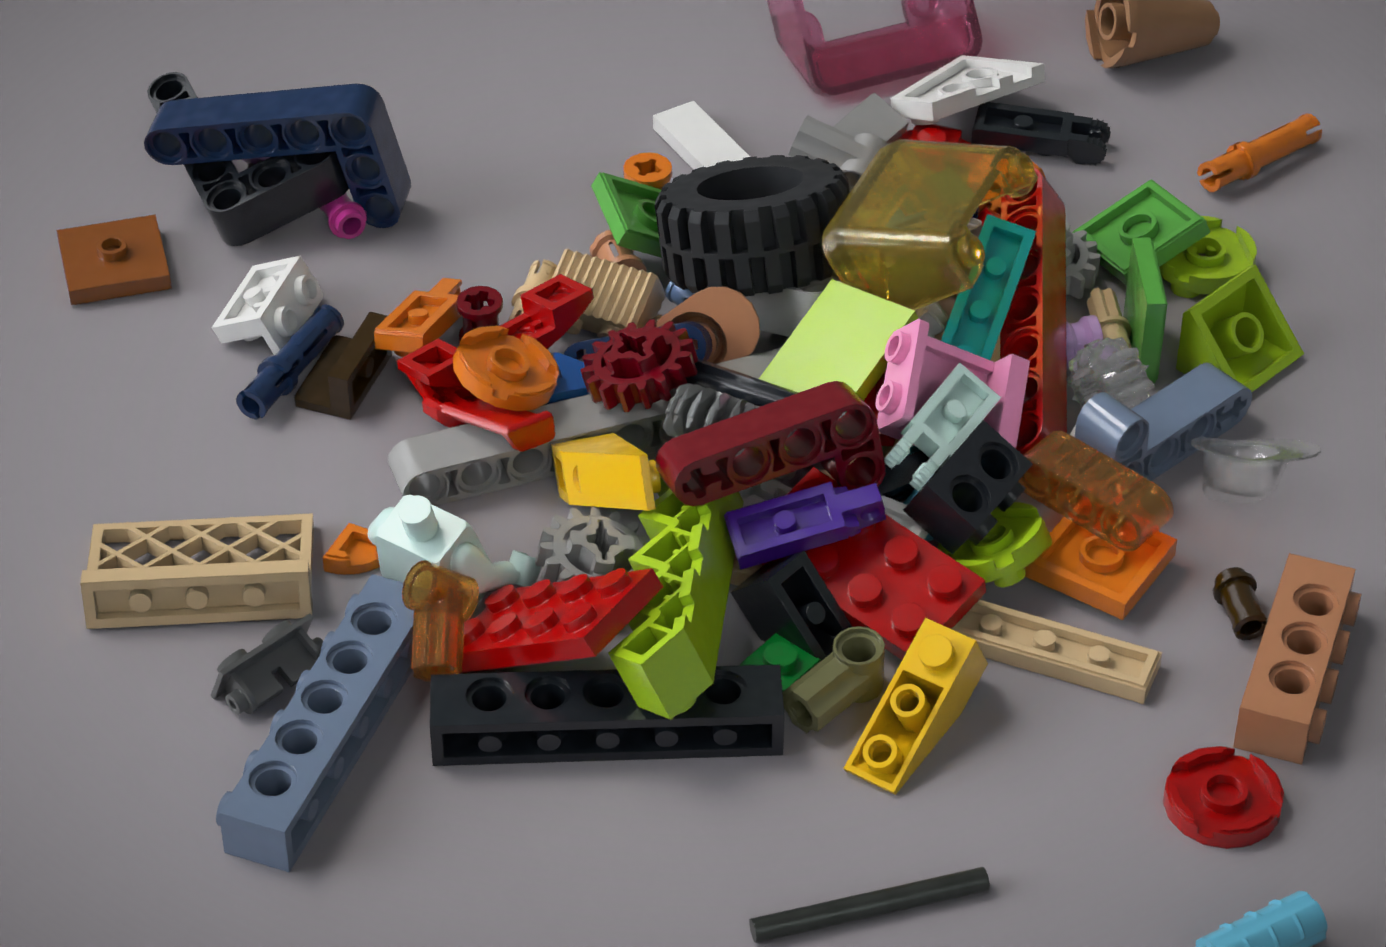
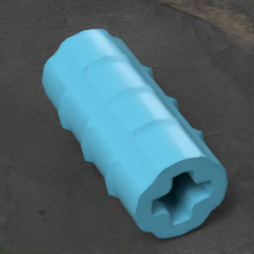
M1299 890L1283 899H1273L1268 903V906L1255 912L1248 911L1244 914L1243 918L1230 924H1221L1218 930L1197 939L1196 947H1312L1326 939L1328 925L1325 914L1318 902L1312 899L1307 892Z

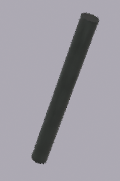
M979 867L750 918V931L753 941L757 943L988 891L990 888L989 877L986 869Z

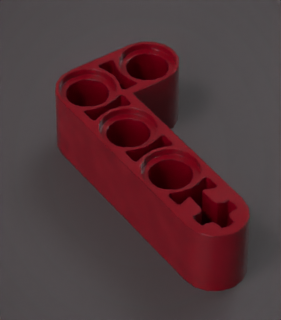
M840 381L824 383L675 437L659 449L655 459L656 469L660 477L678 500L689 506L707 504L821 462L824 469L840 487H847L848 491L874 483L879 486L885 476V461L876 416L873 410L849 385ZM796 430L793 435L787 438L792 431ZM745 448V450L740 455L735 457V455L740 450Z

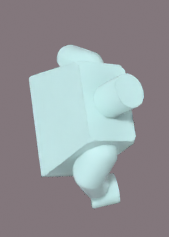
M410 494L403 496L395 507L384 509L368 528V538L377 548L382 577L433 590L436 604L466 619L487 592L495 591L510 584H518L524 587L531 586L537 582L541 570L540 566L535 565V557L528 556L526 553L517 550L512 551L509 561L491 563L475 531L468 522L430 504L427 498L420 495L413 496Z

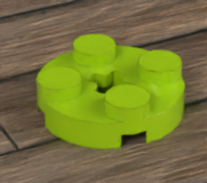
M1201 216L1206 219L1210 233L1160 266L1161 276L1171 283V291L1179 297L1194 298L1199 294L1209 295L1248 267L1255 265L1257 248L1251 235L1239 226L1236 228V233L1230 229L1222 228V219ZM1199 253H1205L1206 256H1201V255H1198V254H1199Z
M1014 502L1005 512L996 507L991 515L998 522L976 546L968 539L953 555L940 543L938 544V549L985 579L986 583L993 581L997 587H1008L1020 582L1026 575L1024 567L1034 562L1052 544V538L1045 521L1042 519V516L1040 517L1037 508L1028 503Z

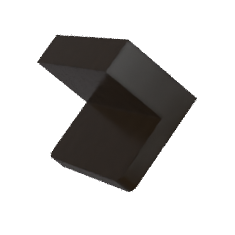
M369 312L353 338L340 335L333 336L294 395L295 406L351 420L392 356V351L375 349L374 341L375 328L387 315Z

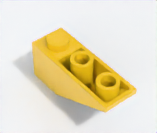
M610 433L551 444L559 497L569 505L644 511L656 509L653 493L661 491V481L656 469V461L654 459L648 460V455L620 436Z
M925 618L843 769L896 795L961 715L984 673L988 662L977 641Z

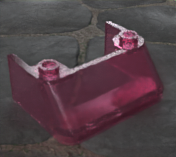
M767 0L778 45L809 87L816 94L824 97H832L936 71L961 55L976 57L982 48L983 39L974 0H901L905 22L826 42L820 22L812 13L805 11L802 0Z

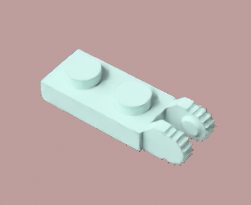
M959 362L902 430L901 434L903 437L884 458L885 464L892 469L905 459L910 453V447L913 444L929 457V460L922 463L913 473L912 480L909 483L919 491L937 469L944 465L971 432L983 421L1001 397Z

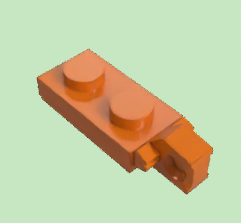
M442 278L429 292L414 290L375 328V349L394 351L396 355L404 357L440 338L461 317L457 310L456 301L461 293L460 286L462 285V280Z

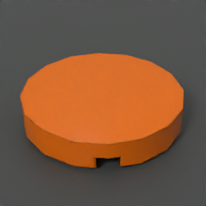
M501 326L478 327L465 333L453 356V367L461 384L473 395L495 407L513 411L535 410L549 402L557 386L559 367L549 350L536 339L522 334L520 339L507 335L509 329Z

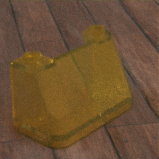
M899 139L879 149L825 228L822 236L824 254L842 283L912 310L971 289L981 274L985 251L979 238L971 233L967 225L980 205L1005 195H1009L1012 198L1027 195L1038 180L1033 163L1025 153L1020 152V150L1013 146Z

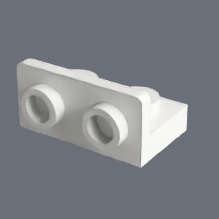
M301 255L254 265L212 326V330L221 344L242 339L253 341L263 336L273 354L276 355L290 337L313 314L324 297L323 291Z

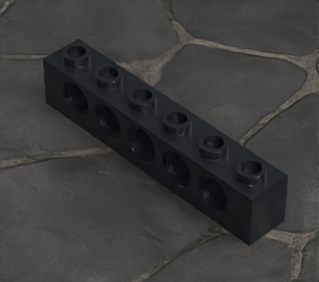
M780 664L716 666L713 684L697 697L696 702L690 709L676 715L671 720L638 707L617 669L431 675L430 738L433 766L781 756L784 749V704Z

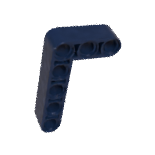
M355 83L171 100L160 106L144 140L145 150L148 155L156 162L164 165L336 151L353 201L360 204L365 210L366 223L376 228H389L398 222L411 189V179L385 103L379 92L365 84Z

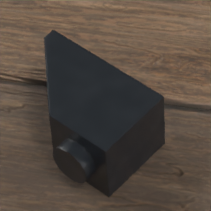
M805 551L767 562L730 592L762 641L766 642L777 633L815 658L821 659V661L833 652L834 639L839 632L852 627Z

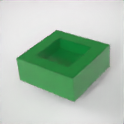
M775 633L741 662L740 666L780 664L783 692L820 663L821 659L815 658Z

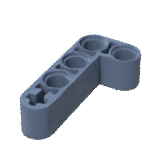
M1203 363L1132 409L1108 393L1100 392L1086 402L1078 415L1074 437L1072 470L1112 500L1121 501L1238 424L1246 415L1251 405L1252 392L1249 388L1211 363Z

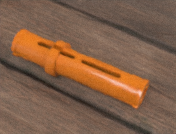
M1306 113L1299 116L1298 119L1250 142L1239 141L1229 146L1225 154L1199 165L1198 176H1202L1210 171L1214 173L1199 180L1201 185L1207 191L1215 192L1235 180H1248L1257 176L1260 168L1309 144L1318 142L1322 137V129L1307 134L1306 131L1319 126L1320 122L1312 114Z

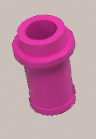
M347 193L319 208L328 217L330 230L339 238H355L365 229L366 212L360 204L352 202Z

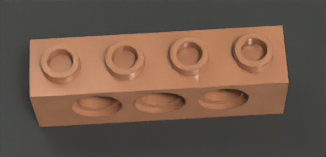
M1289 553L1239 708L1233 748L1302 765L1308 743L1320 744L1327 717V710L1319 709L1320 702L1332 703L1339 670L1330 668L1332 663L1343 665L1351 632L1342 630L1344 624L1354 627L1362 596L1360 593L1352 592L1355 568Z

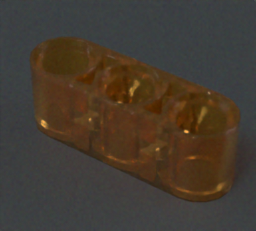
M1053 431L1023 455L1033 464L1019 480L1026 487L1024 492L1118 549L1126 552L1136 550L1173 517V504L1170 497L1161 487L1068 433Z

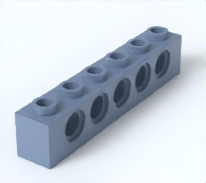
M372 574L361 592L351 596L345 610V617L335 632L330 631L326 635L322 643L320 656L311 670L303 671L299 677L295 695L286 709H280L275 714L270 726L269 735L259 750H253L248 756L243 776L232 792L227 791L220 800L216 813V823L218 826H221L224 853L286 872L291 871L437 632L433 590Z

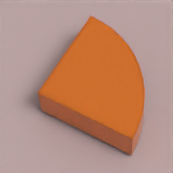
M348 523L322 557L324 571L333 574L352 575L379 568L377 548L368 538V529Z

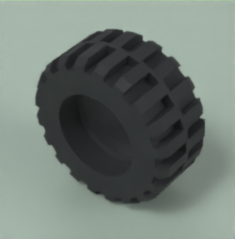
M770 155V157L763 158L754 156L745 157L743 160L731 162L727 160L718 162L714 166H703L693 169L690 174H681L675 177L672 183H666L662 187L655 201L663 270L677 287L682 290L689 289L691 293L699 292L708 287H728L742 293L746 297L754 296L757 293H779L789 287H805L810 285L812 281H822L831 277L833 271L840 272L850 262L856 249L849 179L836 164H829L827 160L821 158L813 160L808 156L801 155L794 157Z

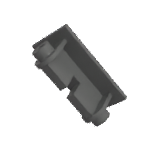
M309 613L294 624H291L289 620H285L272 628L262 639V644L248 653L245 649H239L229 655L217 668L219 674L211 697L216 699L225 692H228L225 699L233 713L236 715L242 712L251 714L283 692L284 687L273 675L277 671L290 687L297 684L303 671L311 670L320 656L323 640L319 637L312 640L307 634L313 616Z

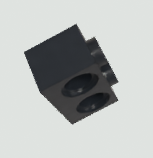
M983 420L914 496L903 511L953 555L968 539L976 546L998 522L991 513L996 507L1005 512L1026 489L1019 480L1033 464Z

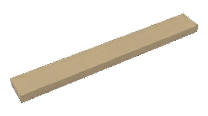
M735 555L730 583L739 586L763 565L759 564L740 570ZM979 600L952 628V630L976 640L984 657L1141 704H1144L1161 665L1162 652L983 600Z

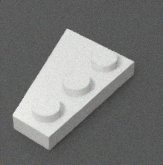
M961 55L890 98L891 107L904 118H910L911 123L915 125L934 124L941 118L1045 82L1044 63Z

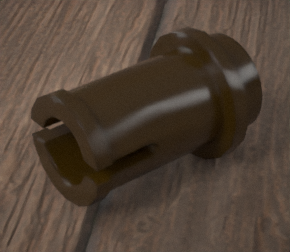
M1239 567L1223 570L1216 576L1214 581V599L1218 604L1224 606L1232 623L1233 632L1238 639L1251 640L1259 637L1264 633L1267 618L1262 612L1255 594L1257 589L1255 578L1252 574Z

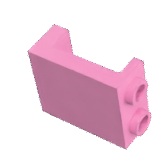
M917 319L893 332L885 348V359L888 363L884 384L881 386L876 398V409L879 411L877 419L879 433L900 440L903 437L901 434L902 430L960 362L1001 397L983 420L1016 448L1030 365L1029 360L1010 354L996 362L990 361L928 336L929 322Z

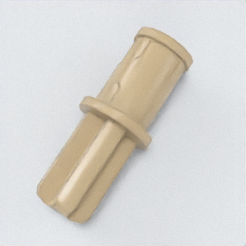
M1099 287L1094 288L1090 292L1091 297L1086 303L1090 315H1095L1101 325L1104 339L1103 367L1108 376L1123 378L1133 373L1137 368V359L1134 357L1129 340L1131 326L1129 321L1122 317L1115 292L1110 288L1101 290Z

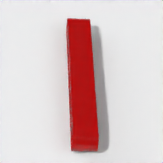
M1027 167L1009 176L1001 192V219L1037 232L1000 332V359L1014 354L1030 361L1016 449L1033 464L1026 473L1031 478L1044 479L1055 474L1062 467L1067 456L1066 214L1064 202L1042 173L1036 168Z

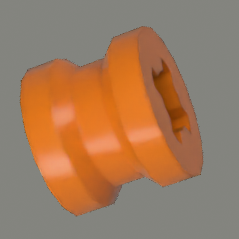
M651 152L639 153L626 160L623 166L624 179L662 189L672 178V164L667 157Z

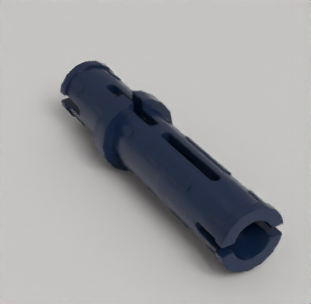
M323 304L321 307L318 306L308 320L290 337L288 342L275 356H269L260 363L257 369V376L236 397L237 406L244 415L255 420L260 417L263 418L280 396L288 395L295 389L298 384V376L318 356L333 336L343 329L344 319L337 309L327 304Z

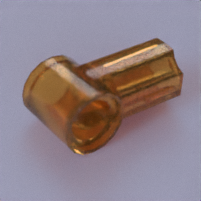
M426 560L419 561L413 565L407 573L403 583L402 600L405 607L414 611L411 669L414 671L413 677L431 682V675L462 673L464 623L474 613L478 603L479 588L474 578Z

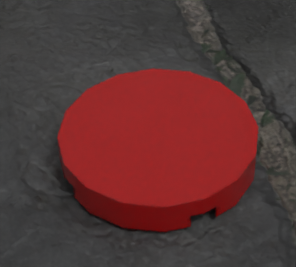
M1223 746L1199 748L1181 756L1172 766L1171 773L1168 775L1165 784L1163 804L1169 820L1182 834L1208 846L1225 849L1246 847L1267 838L1279 823L1284 790L1278 775L1264 760L1250 754L1249 759L1234 755V748Z

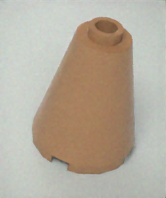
M1096 0L1094 10H1086L1085 17L1086 40L1090 54L1093 59H1101L1104 62L1101 66L1104 68H1119L1207 46L1212 42L1220 28L1219 13L1209 0Z

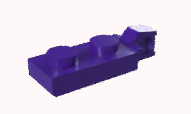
M828 482L726 512L724 518L740 570L801 551H807L849 538L848 536L852 537L860 533L862 528L885 520L886 515L884 503L876 483L848 491L847 487L833 488L832 482Z

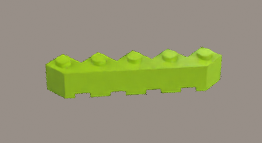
M660 477L661 491L657 493L659 498L655 500L656 509L643 510L637 515L650 541L628 560L634 571L652 568L663 588L628 623L633 632L611 649L608 654L637 706L671 720L676 715L690 709L696 702L697 697L714 682L735 551L724 515L726 512L743 508L744 501L740 493L737 492L704 505H685L678 500Z

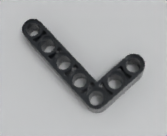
M169 72L159 76L149 85L147 90L148 98L156 113L165 102L198 98L187 77L179 72ZM336 151L270 157L238 173L232 160L183 164L222 240L231 246L248 244L338 199L349 189Z

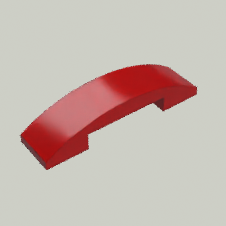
M559 274L521 294L524 313L500 326L509 329L507 335L518 339L521 338L522 334L528 335L548 349L585 312L594 299L593 289ZM439 338L397 360L398 370L429 386L441 388L464 387L456 376L453 367V356L457 347Z

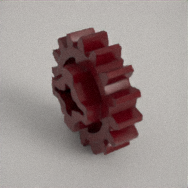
M650 319L642 328H637L636 324L631 322L624 329L609 331L610 340L607 342L595 341L592 344L594 353L583 356L582 359L585 367L580 369L587 392L590 393L594 403L603 401L604 407L607 410H611L620 403L624 412H630L634 405L642 403L645 409H650L652 404L657 401L664 400L668 402L672 398L670 394L672 389H678L680 385L687 384L685 377L696 376L697 369L695 363L699 360L693 340L689 338L687 329L681 328L676 330L672 321H668L659 328L656 325L655 319Z

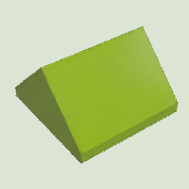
M1256 264L1239 273L1183 313L1176 363L1178 371L1186 374L1203 363H1211L1253 392L1304 355L1301 346Z

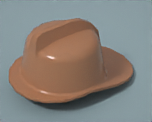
M708 287L696 292L656 322L657 327L662 326L668 321H672L674 324L682 322L701 324L707 329L712 338V352L707 361L714 364L749 356L755 350L760 337V321L753 304L742 293L728 287ZM693 339V344L696 350L698 349V342L696 339Z

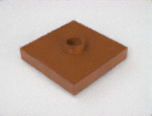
M156 214L56 230L71 305L172 289Z

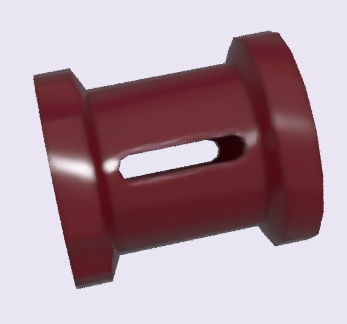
M475 286L462 291L458 295L456 301L457 310L463 317V327L459 331V343L464 334L473 329L500 326L499 313L503 308V298L496 289L488 286ZM484 301L488 303V306H484Z

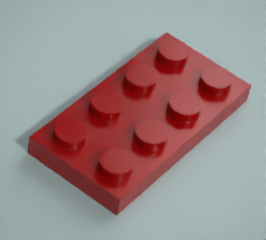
M813 467L787 494L832 482L833 488L840 486L835 480ZM886 515L885 520L862 528L860 533L852 537L848 536L849 538L805 551L852 627H868L876 631L883 638L885 649L903 660L925 618L952 629L986 593L985 579L888 515Z
M619 568L606 575L595 577L579 574L567 581L553 583L549 579H544L531 586L515 588L512 584L497 589L486 598L485 604L487 607L480 614L463 622L450 634L452 641L436 657L447 674L596 657L663 588V585L652 568L629 572L624 568Z

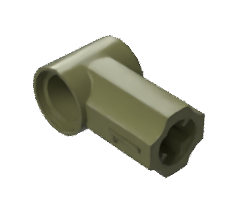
M856 626L839 632L834 639L833 652L783 691L784 709L790 716L792 724L806 734L811 730L818 732L852 703L869 702L879 696L884 685L885 644L883 638L876 631L868 627Z

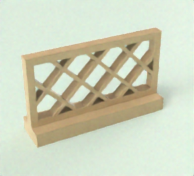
M313 513L93 524L87 570H82L80 581L86 629L303 618L309 613L312 615ZM282 534H298L284 543L275 538ZM225 537L241 538L230 545L219 541ZM169 540H186L174 548L164 544ZM105 543H130L118 551L105 545ZM258 547L267 551L266 554L257 559L246 555ZM202 550L212 554L201 562L190 558ZM146 553L157 557L144 565L134 561Z

